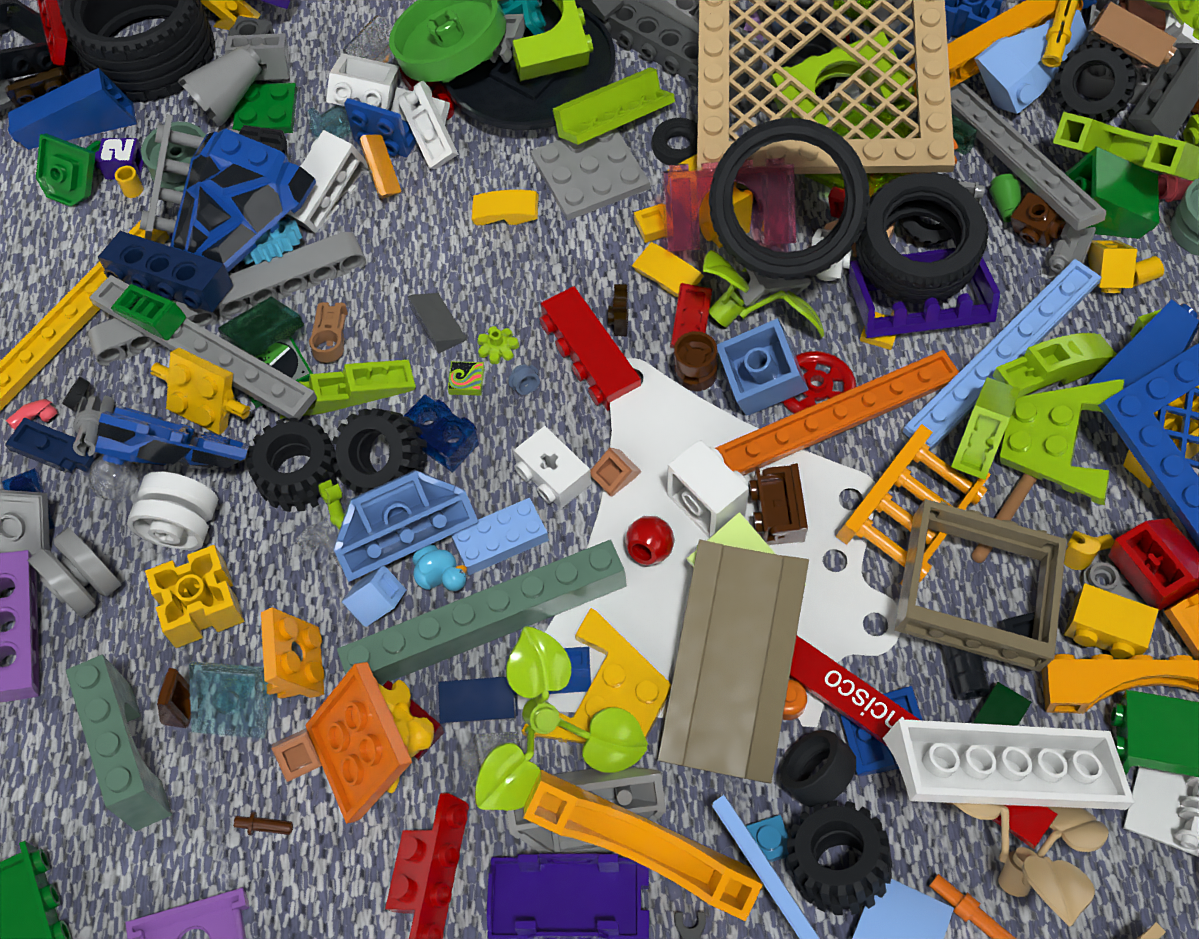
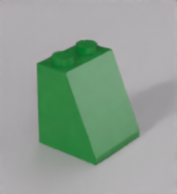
M1097 146L1065 173L1106 210L1104 221L1086 227H1095V234L1140 239L1159 225L1158 174Z

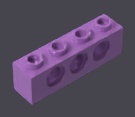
M29 550L0 553V594L6 588H15L10 596L0 598V628L8 621H15L12 629L0 632V664L6 656L16 655V659L11 665L0 667V702L39 696L37 571L27 561L32 556Z

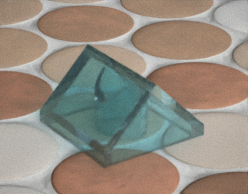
M191 661L189 664L192 732L264 738L274 694H267L266 685L268 683L264 681V667Z

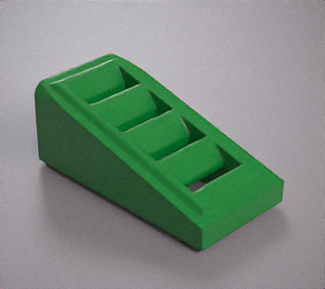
M133 284L128 286L111 307L116 314L164 340H169L186 319V315L174 301ZM140 298L138 302L133 306V308L130 309V307L136 302V300Z

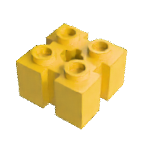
M215 545L188 554L189 563L177 567L172 560L145 570L151 594L160 605L155 608L162 632L175 648L202 639L203 634L201 630L213 626L217 632L245 622L238 599L230 588L233 586L226 562Z

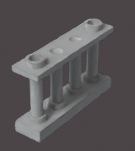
M166 114L165 124H158L155 142L161 144L150 209L149 211L143 210L139 229L146 230L145 239L151 240L153 229L174 232L176 220L155 216L158 200L181 204L183 196L181 191L160 187L163 171L185 176L188 175L189 163L166 159L168 142L198 149L204 137L170 130L173 115ZM230 129L231 131H233V132H235V133H238V134H239V132H240V131H237V130Z

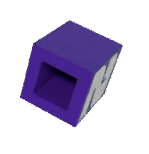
M102 138L99 151L95 153L96 167L101 170L105 179H115L117 169L122 166H132L136 170L139 179H141L144 162L138 139Z

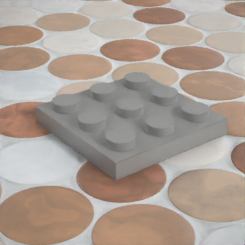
M617 128L579 145L561 139L530 151L534 164L567 221L650 189L648 178Z

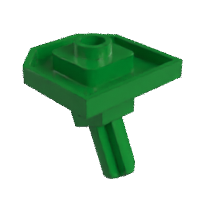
M47 133L40 134L36 180L47 198L72 207L91 196L95 153L99 151L101 141L96 140L87 148H83Z

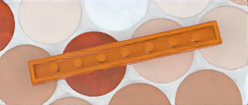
M942 350L720 445L715 449L719 451L724 459V463L732 471L736 470L744 476L755 471L756 467L760 469L945 387L959 371L945 350Z

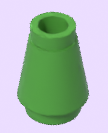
M1002 174L991 181L989 192L1003 221L1011 222L1012 214L1021 203V184L1014 174Z

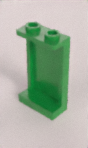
M1126 689L1120 703H1114L1111 711V725L1116 726L1117 734L1113 740L1125 775H1127L1132 766H1139L1199 777V702Z

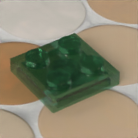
M271 296L217 329L222 339L252 356H258L266 352L269 346L279 340L287 339L294 335L296 330L304 326L300 314Z

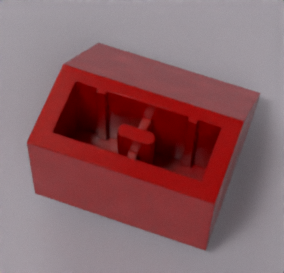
M1170 518L1145 521L1114 540L1108 557L1148 606L1159 609L1158 612L1199 587V552Z

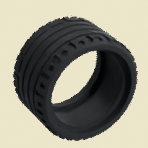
M63 0L61 3L60 16L62 24L86 73L99 68L133 102L158 100L184 90L178 80L210 63V60L213 58L215 40L201 0ZM149 17H168L159 25L145 32L126 37H110L120 28L134 21Z
M780 118L767 121L741 135L731 144L720 159L713 175L709 193L710 217L713 228L728 254L732 255L736 262L752 272L753 270L758 272L760 276L776 280L778 278L799 280L804 279L808 275L815 276L831 268L830 265L835 262L838 263L850 252L854 242L858 241L864 229V222L866 217H868L870 203L867 174L852 146L837 132L825 125L801 118ZM786 140L807 142L821 148L830 155L840 170L845 190L843 211L831 232L816 245L792 252L774 251L759 245L750 238L738 222L732 198L734 181L746 159L764 146Z

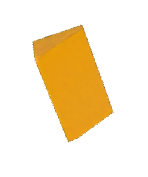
M381 135L361 136L360 145L379 198L383 199L399 194L401 188L383 137Z

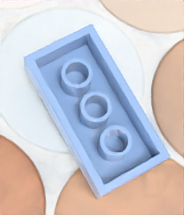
M530 498L478 519V523L451 535L463 565L467 567L468 575L549 541L548 533Z

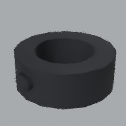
M79 376L62 404L73 410L86 392L90 382Z

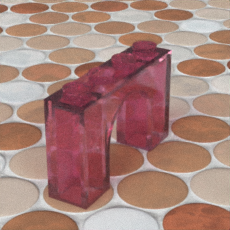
M784 157L765 159L766 165H753V160H746L740 167L734 182L745 185L756 198L759 211L760 243L763 245L796 243L794 164L785 163ZM719 162L701 163V169L689 170L688 164L669 165V171L662 172L665 248L668 252L700 249L699 209L703 198L710 191L713 175Z

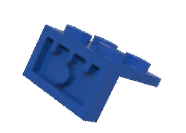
M350 98L346 99L344 105L355 142L360 145V138L363 135H381L390 156L400 155L408 157L417 141L408 122L402 120L399 113Z

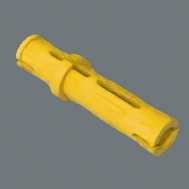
M1059 0L1052 27L1046 33L1047 45L1041 60L1047 67L1054 68L1061 65L1065 46L1071 40L1072 33L1070 29L1079 0ZM1067 4H1068L1067 12H1066V15L1064 16L1065 9H1066V6H1067ZM1059 31H1061V32H1060L1059 39H1058V42H1056V41H1057L1058 34H1059Z

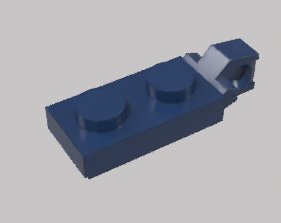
M27 418L21 421L5 443V446L10 451L63 472L72 473L74 468L93 475L100 465L93 458V455L88 456V452H86L85 456H81L74 451L73 443L76 437Z

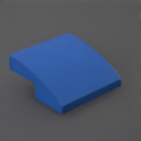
M912 686L883 694L923 721ZM840 714L849 747L856 756L858 776L899 769L893 754L886 745Z

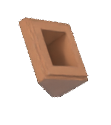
M609 448L590 470L591 477L610 496H614L641 473V470L621 450Z
M307 728L272 744L271 749L287 782L322 766Z

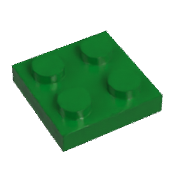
M296 83L251 85L235 108L233 130L240 131L244 125L283 130L284 133H293L297 99Z

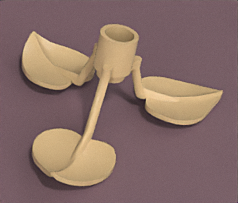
M953 803L966 814L980 820H992L997 818L999 814L1001 815L1002 851L998 859L1005 864L998 877L1000 887L1015 897L1027 896L1032 887L1069 927L1072 926L1079 915L1092 902L1095 895L1094 885L1087 875L1073 864L1063 860L1052 862L1045 854L1060 837L1076 851L1091 852L1098 850L1105 844L1109 832L1107 827L1102 822L1097 821L1095 816L1083 808L1048 807L1058 815L1049 827L1054 831L1049 835L1037 853L1025 847H1019L1009 852V809L1005 805Z

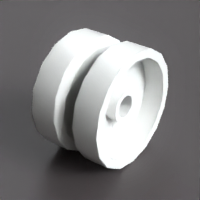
M151 472L145 475L138 491L140 501L133 504L128 517L127 525L131 531L142 539L162 547L188 551L202 548L209 528L206 522L212 520L219 500L215 492L192 478L175 473Z

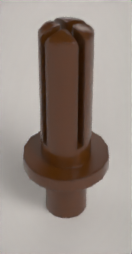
M251 812L250 817L235 816L233 825L234 828L248 829L247 833L250 836L253 835L254 831L290 835L293 830L292 821L259 818L256 812Z

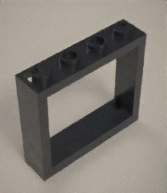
M0 0V31L12 29L35 43L0 50V81L37 74L63 66L55 65L51 62L40 14L18 0ZM67 35L64 65L73 67L79 63V57Z

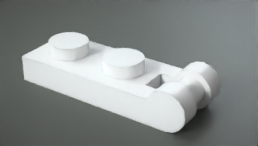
M424 81L416 84L412 92H405L398 97L401 109L430 169H437L458 155L432 99L431 89ZM420 102L421 105L416 108V103Z

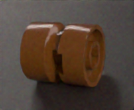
M692 331L682 335L674 345L675 377L681 386L690 391H702L711 387L716 381L717 345L710 335Z

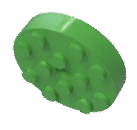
M417 0L395 22L389 37V47L401 70L411 79L418 82H450L456 76L471 70L482 61H487L493 56V51L505 34L506 17L498 0Z

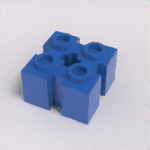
M945 0L947 39L950 40L952 35L961 37L1002 14L1007 0Z

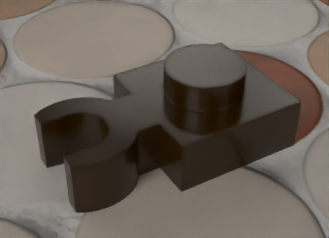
M614 284L613 306H608V325H614V336L627 337L629 315L628 285Z

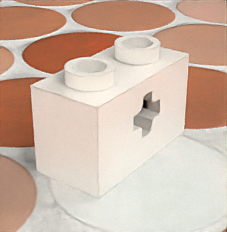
M543 426L514 449L516 460L514 467L516 472L526 482L531 479L538 486L537 491L548 504L554 502L562 509L592 484L590 468L546 426Z

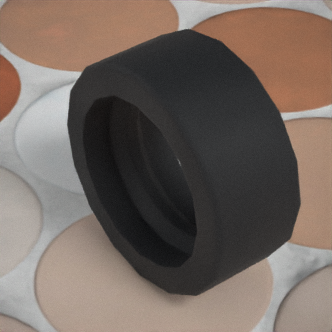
M826 729L817 730L799 740L785 756L781 766L780 780L783 786L800 803L808 807H813L817 804L823 806L843 793L852 781L856 770V756L852 749L834 732ZM827 759L823 767L815 775L809 778L810 774L815 769V767L818 764H820L823 760Z

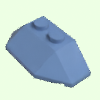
M414 470L350 499L333 550L348 582L479 521L464 489Z

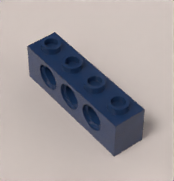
M119 231L98 256L107 278L112 275L128 285L133 284L166 299L184 303L193 309L199 308L212 313L233 287V283L223 263L123 231Z

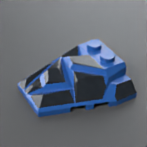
M226 128L222 129L219 133H208L191 158L170 247L223 263L227 272H229L257 247L255 242L268 230L273 233L279 228L277 222L289 211L296 213L303 206L315 186L316 180L302 167L289 162L287 156L280 150Z
M117 406L114 413L108 411L101 413L97 432L99 436L95 452L104 454V461L124 465L125 462L130 461L165 466L166 464L174 465L179 461L187 468L207 469L213 466L229 468L246 458L250 444L211 432H204L198 438L193 436L194 428L192 426L182 423L176 424L163 420V417L124 406Z

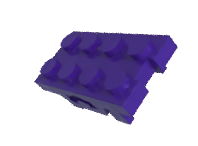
M518 854V857H491V866L488 873L487 939H649V910H641V889H649V868L629 858L618 857V854Z

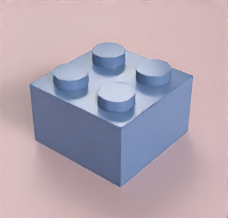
M778 318L717 344V350L736 402L746 416L809 390L788 335Z

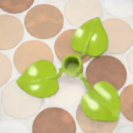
M710 250L705 255L703 272L718 275L731 283L728 290L709 309L710 315L722 326L727 328L738 315L744 319L754 310L776 299H783L814 324L821 339L824 337L823 325L816 311L790 290L787 292L780 290L755 305L745 308L744 300L737 289L739 288L747 293L749 291L747 282L717 252ZM744 267L742 272H747V269Z
M530 626L523 627L506 665V678L511 689L524 698H533L525 704L522 712L524 721L529 725L525 729L527 733V751L524 754L519 746L508 742L497 746L487 755L481 765L475 785V802L477 807L482 810L509 811L524 807L541 771L535 763L529 761L534 755V734L536 732L548 734L559 726L587 739L582 749L583 760L593 769L605 773L619 772L631 767L647 751L648 743L638 721L632 714L622 708L608 707L597 712L591 719L590 732L559 717L558 710L546 700L549 698V691L562 690L569 683L572 669L571 661L559 642L549 634Z

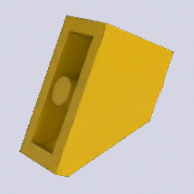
M1092 240L1087 252L1089 267L1102 277L1097 285L1101 288V292L1121 293L1122 288H1133L1137 248L1118 240Z

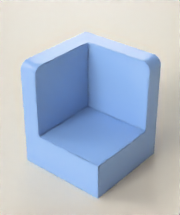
M384 565L355 583L342 600V603L363 626L367 627L393 610L407 589Z

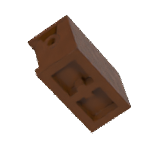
M798 463L791 464L790 466L763 469V476H760V469L756 467L754 480L748 482L750 501H756L758 512H753L754 529L757 533H761L762 539L768 545L805 542L808 525Z

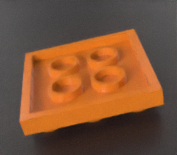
M368 662L355 663L305 725L346 824L360 820L412 763L408 748L399 734L393 715L386 705L379 689L378 681L373 676Z

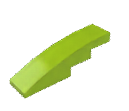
M409 359L344 364L343 372L310 374L309 381L299 382L313 390L317 397L303 416L332 412L415 390L416 387ZM279 413L280 419L287 418Z

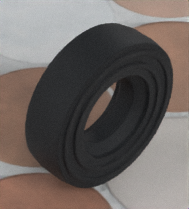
M672 118L659 124L652 137V149L656 158L662 163L673 167L696 155L698 123L687 118ZM674 136H684L690 140V145L684 149H674L667 142Z

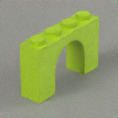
M552 0L558 6L562 17L551 30L512 40L513 57L520 81L589 65V55L593 52L592 39L590 34L585 35L584 13L582 8H577L575 0Z
M883 31L873 39L882 47L889 43ZM859 39L857 42L849 44V46L853 48L862 40ZM867 44L858 53L869 61L878 52ZM837 46L829 53L818 57L811 56L798 65L782 68L816 95L815 90L822 82L834 77H851L863 65ZM891 49L889 52L897 57L894 50ZM882 57L874 64L884 73L894 66L885 57ZM900 69L890 77L901 86L909 80L907 75ZM869 70L859 77L868 86H871L879 79ZM775 72L771 76L770 84L777 88L785 79ZM885 82L875 90L885 99L895 92ZM790 84L781 93L792 101L801 92ZM911 86L907 89V91L914 96L915 90L913 86ZM901 95L891 103L900 111L911 105ZM776 97L774 98L779 111H781L786 105ZM806 97L797 106L808 114L817 105ZM873 99L876 107H878L880 104ZM884 109L880 114L883 118L892 113ZM791 110L783 118L801 117ZM823 110L813 117L814 120L822 125L829 123Z
M1066 112L1062 114L1053 140L1054 144L1086 154L1097 146L1147 170L1189 181L1199 178V147L1160 135L1154 134L1152 137L1128 131L1091 118Z

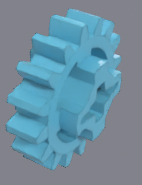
M288 217L282 221L280 219L277 222L279 228L273 233L268 230L255 242L257 247L240 262L244 261L245 264L253 261L255 264L264 261L270 262L272 258L282 257L283 254L292 251V246L299 245V239L303 238L296 220H290Z

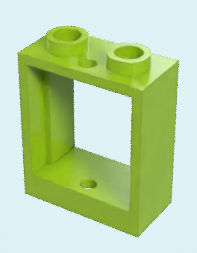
M989 377L986 378L951 468L984 480L986 479L1010 420L1020 388Z

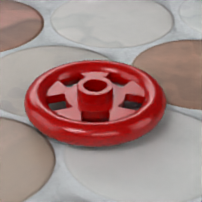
M821 351L800 353L796 355L800 368L806 371L803 376L809 390L802 393L806 398L801 401L791 397L782 401V403L791 413L795 414L816 405L815 401L826 398L830 399L855 388V376L850 367L835 355ZM817 364L831 368L830 372L827 374L824 371L816 370ZM819 381L822 385L815 386L811 382ZM833 381H842V392L832 391Z

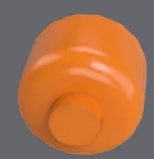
M789 679L783 720L798 718L803 714L807 704L805 688L799 682Z

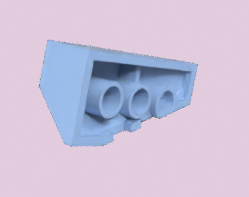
M1080 10L1075 12L1070 29L1072 36L1070 42L1065 46L1062 56L1063 61L1068 57L1067 54L1071 50L1073 52L1076 51L1089 36ZM1054 18L1047 20L1045 24L1038 27H1029L1021 30L1020 34L1012 37L1000 38L974 58L992 101L998 108L1018 114L1044 92L1054 79L1055 73H1058L1059 67H1047L1041 62L1047 45L1046 33L1052 27ZM1059 31V34H1058V37H1057V41H1056V42H1058V39H1059V36H1060V32H1061V31Z

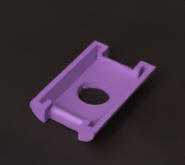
M239 888L125 922L127 939H181L186 932L192 929L205 931L209 939H246L242 910L250 908L247 894L244 888Z

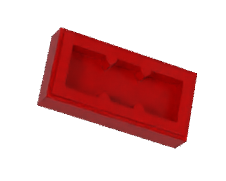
M680 284L670 348H674L678 338L692 331L706 333L712 288Z

